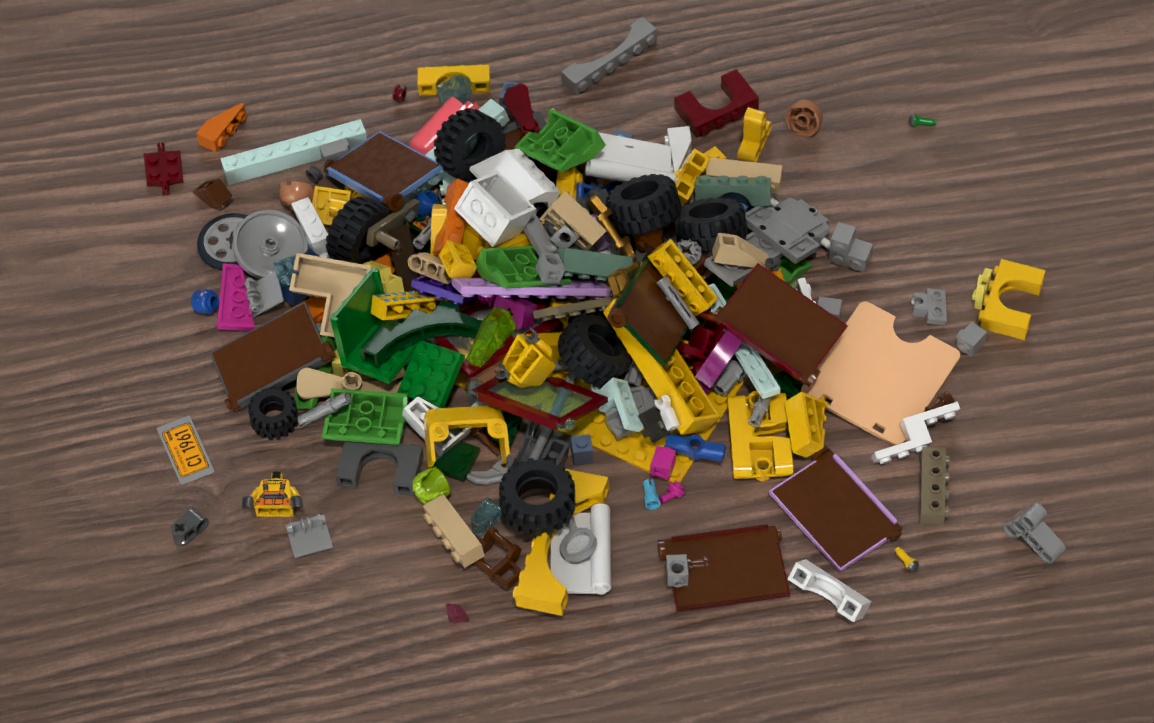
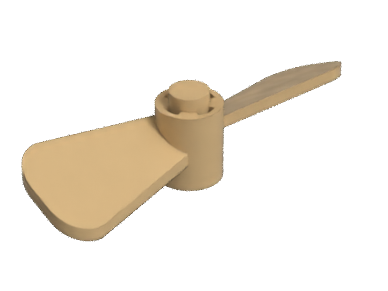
M303 368L297 376L296 391L302 399L330 396L331 388L397 393L401 381L395 380L390 384L380 380L362 381L361 377L354 372H349L344 377L311 368Z

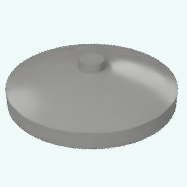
M262 210L248 215L239 223L234 233L232 247L236 261L248 274L261 279L277 270L280 280L294 265L296 253L304 254L307 251L308 242L302 226L293 217L276 210Z

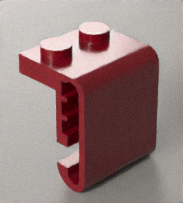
M705 310L698 314L699 317L707 320L705 328L698 325L695 326L688 344L679 342L676 349L682 356L692 359L694 355L705 360L709 357L720 341L724 328L714 322L716 317L713 316V312Z

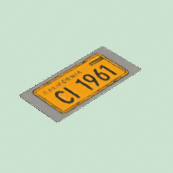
M190 416L157 427L159 436L181 485L214 473L213 466Z

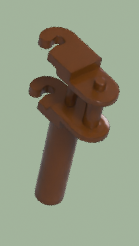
M472 427L473 437L478 436L496 456H499L501 454L500 448L483 431L484 428Z

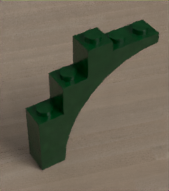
M442 300L431 315L414 309L402 324L398 321L383 320L360 348L363 362L379 368L399 350L413 343L441 336H464L486 341L490 336L488 324L483 320L460 313L459 305Z

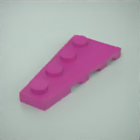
M223 264L217 329L251 331L255 329L252 310L249 308L250 303L247 299V289L244 285L245 277L240 265Z

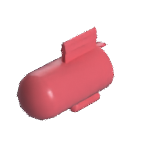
M451 96L412 137L409 147L426 155L435 147L436 133L442 128L441 124L447 121L451 114L456 115L457 111L467 108L478 110L481 107L477 102L472 104L469 100L463 105L459 100Z

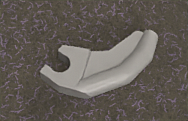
M499 460L490 470L472 471L467 474L466 478L474 484L491 485L502 482L503 475L508 473L507 467H502L503 464Z

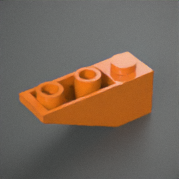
M240 103L207 120L196 133L198 144L217 153L226 144L227 139L235 133L240 123L245 121L247 116L245 104Z

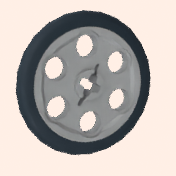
M239 213L224 214L209 221L203 227L198 236L197 250L205 263L219 270L223 269V264L239 265L235 259L233 247L231 249L230 242L232 235L234 237L237 226L248 215ZM221 227L229 228L226 232L219 231ZM211 240H218V243L215 245L209 244ZM224 252L226 256L219 258L217 254Z

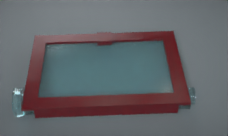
M496 376L485 383L474 379L470 382L467 390L468 396L473 399H478L480 402L554 430L565 428L571 431L574 428L575 421L608 403V397L566 382V380L559 377L546 378L540 386H529L523 389L508 382L507 378L498 379Z

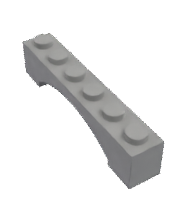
M641 17L629 26V35L614 51L592 62L584 64L573 63L561 71L562 84L575 95L585 91L590 85L600 81L608 73L613 72L615 68L625 64L630 58L641 53L643 49L653 45L657 41V28L644 17Z

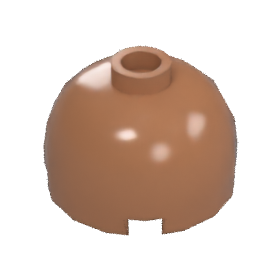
M802 99L789 107L785 115V121L791 131L793 129L795 132H798L796 135L809 137L819 130L823 121V114L815 102Z
M291 181V185H286V182L280 183L279 190L280 201L286 208L290 209V212L294 213L291 203L309 197L312 203L315 187L312 189L311 184Z

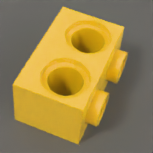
M447 240L439 257L448 276L451 278H471L476 273L477 266L468 247Z

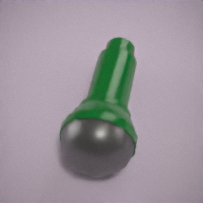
M914 114L909 117L908 122L913 127L919 125L933 126L936 125L937 120L921 118Z

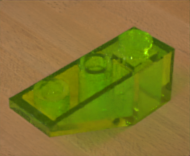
M495 306L483 319L466 357L468 363L481 368L517 328L509 311Z

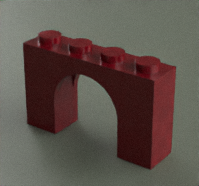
M737 69L721 76V88L731 100L724 108L708 109L702 106L691 91L674 98L675 111L684 123L689 126L696 138L707 135L717 128H722L732 121L739 120L745 116L748 107L756 110L759 109V97Z

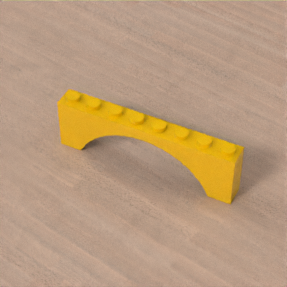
M565 469V471L570 472L575 483L576 505L572 516L591 508L595 504L605 503L610 490L608 477ZM552 492L550 494V500H552L555 497V495ZM554 529L553 533H542L541 536L533 538L531 553L526 556L525 569L521 570L519 575L520 582L513 590V598H515L517 607L563 616L569 600L567 588L555 578L547 563L550 544L558 530Z

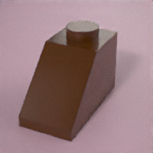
M220 178L207 180L193 191L194 195L211 208H223L232 197V194Z

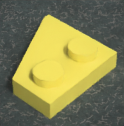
M985 268L983 274H980L978 277L977 289H974L972 300L975 301V309L981 310L992 278V269Z

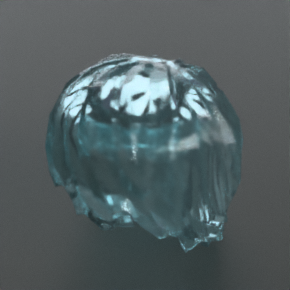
M454 76L446 82L443 81L442 86L438 85L436 87L440 102L444 105L453 96L464 105L470 98L472 83H469V80L464 77L462 78V76Z

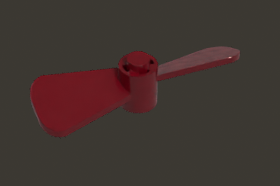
M517 84L506 91L503 101L520 126L522 139L528 132L539 133V123L533 118L528 87L525 84ZM530 157L531 161L534 162L544 175H552L557 172V170Z

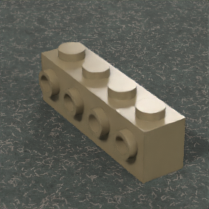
M922 447L920 524L944 526L945 518H949V506H945V501H949V489L945 488L946 484H949V472H946V467H949L950 456H946V448Z

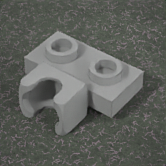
M927 288L925 293L913 294L911 304L915 306L911 313L912 316L925 318L926 315V324H946L945 290Z

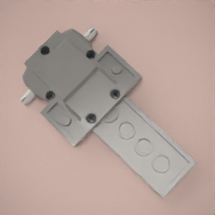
M772 197L771 206H756L745 213L747 227L753 232L748 234L744 240L767 253L769 258L785 256L796 264L818 251L821 246L830 251L828 235L831 228L828 226L829 220L820 214L817 208L810 206L802 199L797 201L793 198H787L778 202ZM713 255L707 258L704 263L705 267L731 287L745 280L754 269L751 267L714 263Z

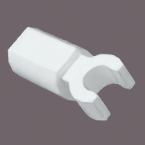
M663 395L661 396L662 400H655V405L661 411L660 415L667 431H671L681 425L673 407H671L670 397Z

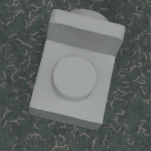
M616 407L611 408L605 413L606 425L617 441L634 432L624 429Z

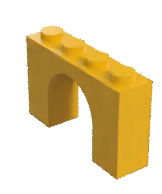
M1001 259L999 266L996 265L993 276L995 279L994 281L991 280L988 291H990V294L985 296L983 302L985 309H981L978 321H981L980 327L987 331L1025 340L1030 326L1031 314L1007 308L1001 303L999 297L1005 292L1013 290L1039 296L1046 270Z

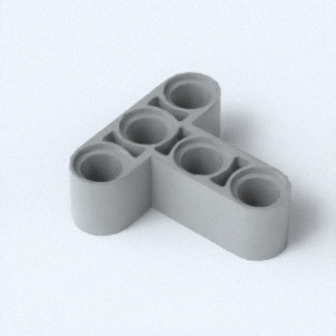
M1034 503L1018 511L1003 528L1012 538L1022 536L1045 562L1052 564L1066 550V547L1044 523L1043 520L1047 516L1046 510L1040 504Z

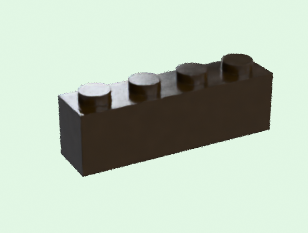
M407 224L388 230L387 234L400 240L398 249H391L392 255H390V260L396 269L394 275L402 277L404 292L417 291L416 288L411 287L412 279L423 275L412 271L408 266L409 257L419 253L418 249L413 245V240L415 239L414 232Z

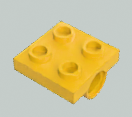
M315 186L312 205L323 225H332V220L337 216V212L344 207L343 205L346 202H350L352 192Z

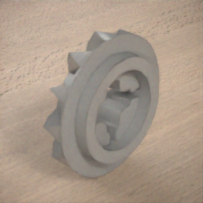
M681 239L680 242H675L682 253V249H689L690 253H684V256L692 265L699 261L702 252L697 241L693 242L691 239L684 241Z

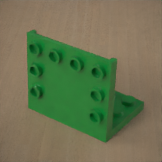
M372 268L363 277L358 286L353 289L348 298L342 302L337 311L332 314L330 321L341 365L390 384L410 360L418 342L399 350L379 368L363 362L360 348L383 322V320L371 314L372 295L385 294L379 269ZM406 318L391 319V320H393V321H398L399 323L402 324V323L405 321Z

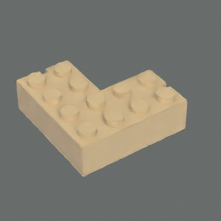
M296 253L293 270L299 272V276L292 273L289 290L293 293L326 298L320 335L335 339L330 321L332 314L337 311L342 302L348 298L353 289L358 286L363 277L373 267Z

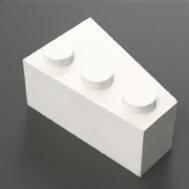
M417 397L403 409L402 417L425 441L424 416L428 410L439 408ZM471 428L449 429V434L444 441L434 442L435 452L440 457L464 439L470 433Z

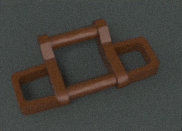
M494 527L487 530L483 539L474 534L481 543L484 554L492 548L495 541L508 550L506 557L494 567H491L482 559L474 562V564L485 571L490 579L506 589L510 588L519 580L521 569L515 563L521 553V547L517 544H512L501 536ZM510 568L516 572L508 580L501 578Z

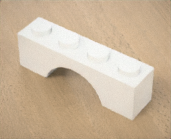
M806 559L796 562L788 577L789 581L801 589L818 593L830 600L836 606L837 612L852 622L863 619L872 602Z

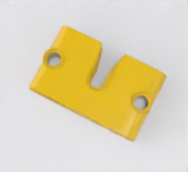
M758 391L751 392L747 397L745 395L727 396L734 479L756 478L764 482L771 477L793 475L790 438L758 436L788 430L785 407L786 393H780L772 397L768 405L769 410L763 416L759 427L752 426L754 421L751 425L748 423L753 412V405L760 397Z

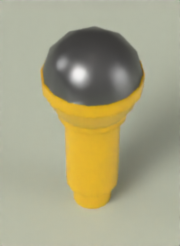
M899 547L895 549L896 554L904 562L908 571L914 572L918 569L919 563L916 559L909 557Z

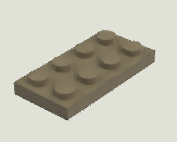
M616 296L533 311L534 319L542 317V320L546 321L554 319V317L558 319L581 315L583 310L584 314L598 312V310L602 311L610 305Z

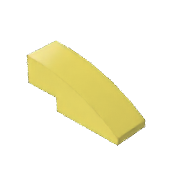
M374 261L362 264L379 269L385 294L404 292L402 277L393 275L391 267Z

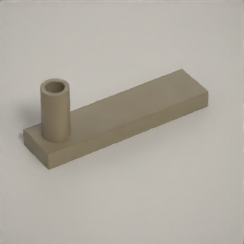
M414 198L403 205L398 211H394L368 228L366 244L373 247L380 242L393 250H397L400 246V240L387 234V231L405 225V218L402 215L408 208L417 214L416 217H418L420 201Z

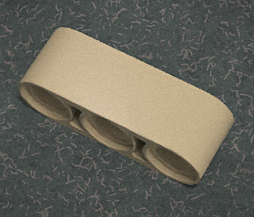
M425 252L409 257L408 266L412 271L444 284L452 283V278L448 276L439 257Z

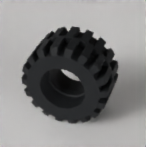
M270 387L269 390L265 388L262 389L261 393L257 392L255 394L256 397H252L251 403L248 405L252 429L255 430L257 435L260 434L261 438L265 439L268 437V440H273V438L279 440L281 436H289L288 433H292L294 427L298 425L299 415L294 396L290 395L287 390L283 391L280 387L278 389ZM270 411H282L277 416H265Z

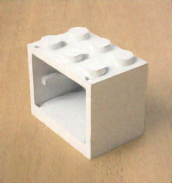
M498 171L471 181L454 207L492 247L519 236L536 210Z

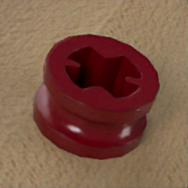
M397 84L393 90V100L399 99L400 102H403L406 97L407 87H401Z

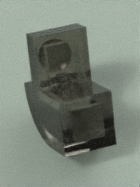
M656 406L638 415L645 428L641 433L644 438L649 436L652 443L670 434L660 415L661 411Z

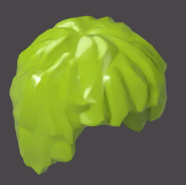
M436 466L417 474L412 483L414 495L424 504L443 494L447 497L451 493V487L447 479Z

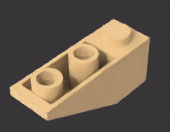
M718 233L712 249L714 263L754 268L759 263L767 270L770 269L765 264V260L769 258L767 253L737 235Z

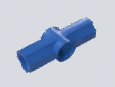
M668 433L665 447L676 450V453L687 455L692 460H699L701 458L719 462L724 460L725 444L705 441L698 435L685 437Z

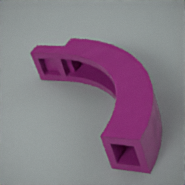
M728 331L722 336L695 376L706 395L743 343Z

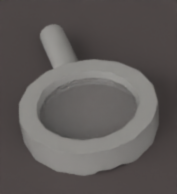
M571 516L568 522L570 532L562 539L560 552L567 561L580 562L590 557L595 551L597 538L590 529L577 528L575 519Z

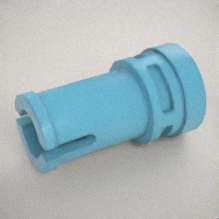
M649 479L643 481L645 507L649 510L657 509L661 503L656 492L655 480L651 479L650 484Z

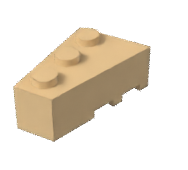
M566 191L540 218L543 222L547 220L553 224V229L556 231L567 225L578 236L574 244L585 251H588L606 232L603 225L596 221L589 211L576 202V199Z

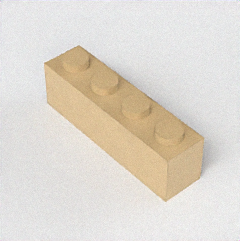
M710 158L707 164L706 175L710 177L723 175L728 177L765 176L771 178V194H779L783 165Z
M444 494L423 505L425 521L428 525H433L432 528L437 537H442L443 545L447 550L450 549L452 551L451 554L456 563L460 562L465 568L485 557L481 543Z

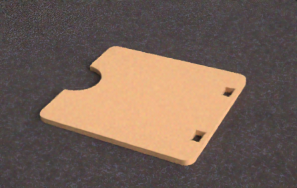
M865 301L858 305L846 323L848 325L847 329L817 367L821 373L811 387L803 384L801 392L818 399L825 396V398L832 401L831 405L828 404V407L825 408L826 410L895 446L906 441L900 426L902 419L925 412V407L930 405L958 363L960 352L931 335L918 343H908L901 340L895 334L893 328L896 316ZM877 425L880 428L884 429V433L882 434L881 432L873 429L874 426Z

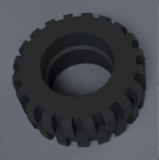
M471 108L459 110L456 112V115L451 114L448 120L441 124L442 128L437 131V139L434 140V146L436 147L434 149V156L437 157L436 162L443 167L444 172L456 179L470 183L477 179L469 170L470 167L503 152L506 147V140H504L506 135L501 124L487 114ZM478 133V142L474 151L466 158H462V151L466 141L472 135Z
M663 174L641 175V177H634L629 181H624L621 185L614 187V190L609 192L606 199L607 208H610L613 212L610 215L613 227L618 232L626 233L627 235H641L642 233H650L653 230L662 229L663 226H667L671 221L677 219L682 208L675 182Z
M367 197L353 198L350 202H346L343 205L344 207L337 212V216L332 220L333 223L328 229V236H326L327 253L331 259L357 264L376 261L377 257L384 251L385 245L380 242L373 247L367 245L368 228L390 215V212L387 208Z
M718 197L690 202L688 205L682 206L679 216L674 220L677 243L681 239L684 241L689 239L693 242L697 241L703 254L712 252L718 233L737 235L742 239H745L748 234L744 206L738 200H732V198Z
M594 313L581 314L559 336L558 349L562 362L568 366V370L571 373L573 372L576 375L575 377L579 380L582 379L588 385L593 384L594 387L602 388L610 379H619L633 362L631 355L627 352V349L618 338L607 318L604 319L601 315H594Z
M529 458L526 462L522 460L516 463V467L511 466L508 469V473L503 475L502 482L499 485L501 513L510 526L514 525L515 530L518 532L522 530L527 535L535 533L536 536H541L542 533L550 534L553 533L554 529H561L563 523L567 524L570 521L576 505L575 483L570 472L565 471L564 466L561 464L556 465V461L553 460L545 461V458H539V460ZM537 488L548 490L555 495L552 500L540 505L529 504L520 499L521 495L525 492Z

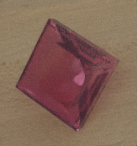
M446 604L449 622L469 621V617L461 605Z

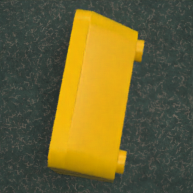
M493 406L430 409L426 412L423 421L428 468H432L436 461L434 442L444 441L449 434V429L487 427L489 435L499 439L501 463L506 464L507 457L510 455L508 430L500 409Z

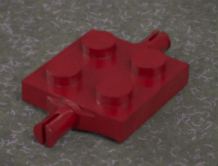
M161 142L162 148L160 143L157 144L158 152L143 153L147 186H162V194L166 195V190L167 195H169V186L183 183L180 150L165 151V144Z

